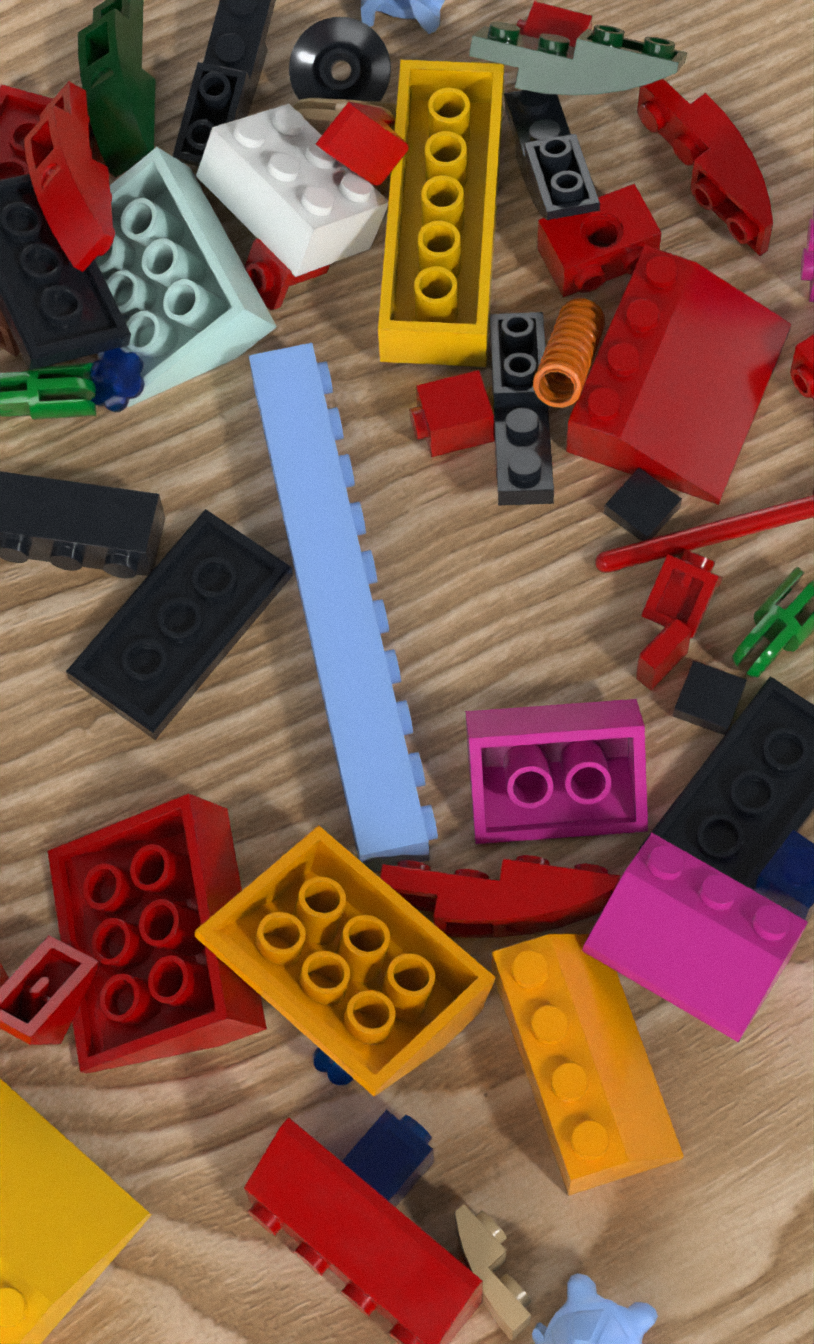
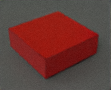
M679 619L672 620L639 654L636 679L652 691L688 653L692 630Z

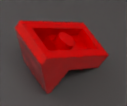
M353 102L346 104L315 143L331 157L371 184L377 186L382 184L409 149L408 143L391 129L395 124V120L382 108Z

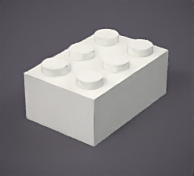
M285 104L212 127L196 177L297 277L369 250L387 210L388 200L370 182L319 148L315 143L322 135L304 119L301 113L296 111L290 104Z

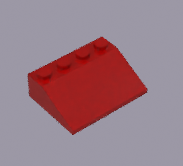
M645 245L584 383L580 397L568 420L566 452L631 475L638 468H641L665 487L719 505L792 324L697 262Z
M188 793L47 851L60 940L99 961L96 974L73 1019L80 1072L88 1074L219 1047L267 1029L261 995L195 937L196 929L242 891L227 808Z

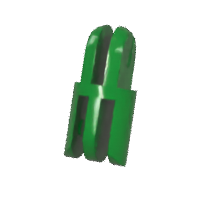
M94 363L57 364L33 370L27 369V371L0 373V416L31 415L33 420L96 416V404L90 401L95 398V383L91 381L95 375Z
M799 567L794 568L755 611L753 619L756 626L732 655L733 662L738 667L764 638L771 642L747 671L746 675L752 678L759 677L783 650L792 652L797 650L814 631V612L802 626L796 620L814 599V580L802 590L786 609L778 606L804 575L805 572Z

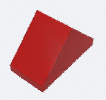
M48 935L0 987V1029L29 1045H60L96 974L99 961Z

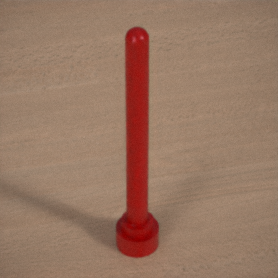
M814 489L811 496L603 551L597 555L595 565L600 572L610 573L662 559L667 554H680L685 549L691 551L814 518Z

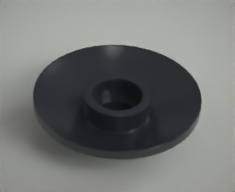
M349 17L323 19L305 30L295 43L289 61L290 82L299 100L323 98L380 102L390 82L391 62L389 53L380 36L367 24ZM338 62H346L351 67L350 76L342 81L336 80L332 75V69Z

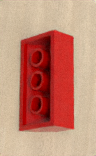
M288 1117L244 1187L248 1200L253 1204L247 1211L249 1215L270 1234L275 1236L282 1229L298 1242L299 1245L294 1250V1253L318 1275L322 1276L329 1269L346 1284L341 1290V1294L359 1311L369 1317L374 1310H377L394 1326L388 1334L398 1344H449L483 1303V1280L291 1118Z

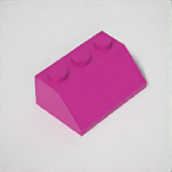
M637 699L465 711L475 844L648 832L645 725Z
M651 833L623 873L588 936L582 951L739 1043L788 964L808 921Z

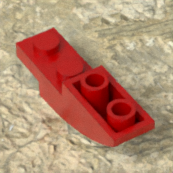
M664 79L640 86L637 107L638 116L649 131L657 132L673 147L676 156L682 163L687 166H693L690 190L697 203L705 210H712L727 224L729 232L736 241L744 245L747 244L759 256H762L768 251L773 227L771 203L763 175L741 133L725 112L706 93L690 104Z
M68 81L39 115L40 121L24 138V146L31 182L47 223L73 267L83 272L97 256H103L110 249L114 241L115 229L112 220V193L110 192L109 170L107 166L92 159L89 140L90 117L87 113L86 90Z
M521 855L516 857V860L503 859L499 881L491 880L486 873L473 869H458L454 874L431 871V867L424 863L410 860L399 861L397 866L382 864L380 878L417 910L434 912V925L447 936L461 938H501L528 935L561 928L590 918L603 911L620 881V875L608 874L609 871L599 865L582 863L575 865L574 869L551 866L547 859L533 855Z

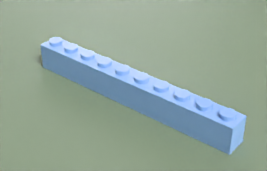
M312 343L249 355L254 390L358 859L373 872L381 871L382 864L397 866V862L404 860L428 861L430 860L429 840L438 839L436 822L431 804L420 806L416 787L425 786L423 767L419 752L408 754L404 735L413 734L411 716L407 701L396 702L392 684L401 682L400 670L395 650L384 651L380 634L389 632L388 619L383 599L372 601L369 584L378 582L372 551L361 552L357 537L358 535L366 534L365 522L360 502L350 503L346 490L348 487L355 486L349 454L339 456L335 443L337 440L344 439L338 408L328 409L324 394L333 393L327 361L317 363Z

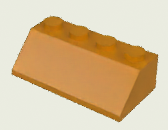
M547 934L492 952V975L496 977L494 981L568 1196L681 1160L684 1157L617 971L582 951L590 934Z

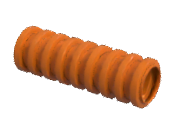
M575 298L566 302L561 307L533 380V388L537 397L546 405L564 408L572 405L580 397L605 326V315L595 302L585 298Z

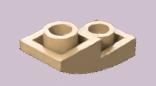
M463 1204L455 1211V1225L465 1266L483 1280V1303L499 1327L513 1341L530 1325L531 1314L525 1307L531 1300L519 1284L507 1273L500 1279L494 1274L506 1262V1249L501 1243L507 1237L502 1229L483 1210L475 1216Z

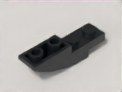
M276 0L219 1L203 63L197 62L173 152V157L182 163L199 166L212 127L248 116L268 51L265 40Z
M527 90L504 93L505 112L515 140L516 159L530 197L541 216L546 220L600 211V202L577 135L570 133L558 95Z
M543 312L490 314L498 506L554 504L548 405L537 397L533 388V380L545 351Z

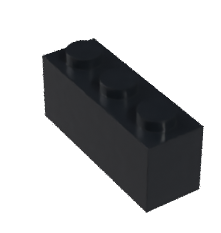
M0 471V558L14 563H24L28 559L46 561L60 569L69 571L80 570L82 567L101 569L112 576L126 579L133 578L136 575L148 576L154 569L166 519L160 494Z

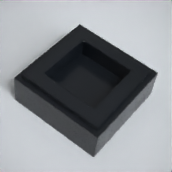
M638 468L605 504L604 514L636 538L644 541L653 538L681 508L682 498L641 468Z
M693 660L675 705L673 717L726 735L747 680Z

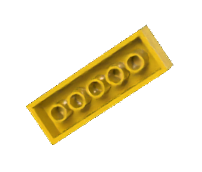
M400 59L394 132L408 143L409 149L391 171L378 320L380 362L486 367L504 102V64Z

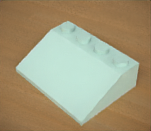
M158 147L153 149L110 185L115 237L110 249L103 256L95 258L131 333L129 346L97 353L122 404L127 407L238 358L277 327L191 168Z

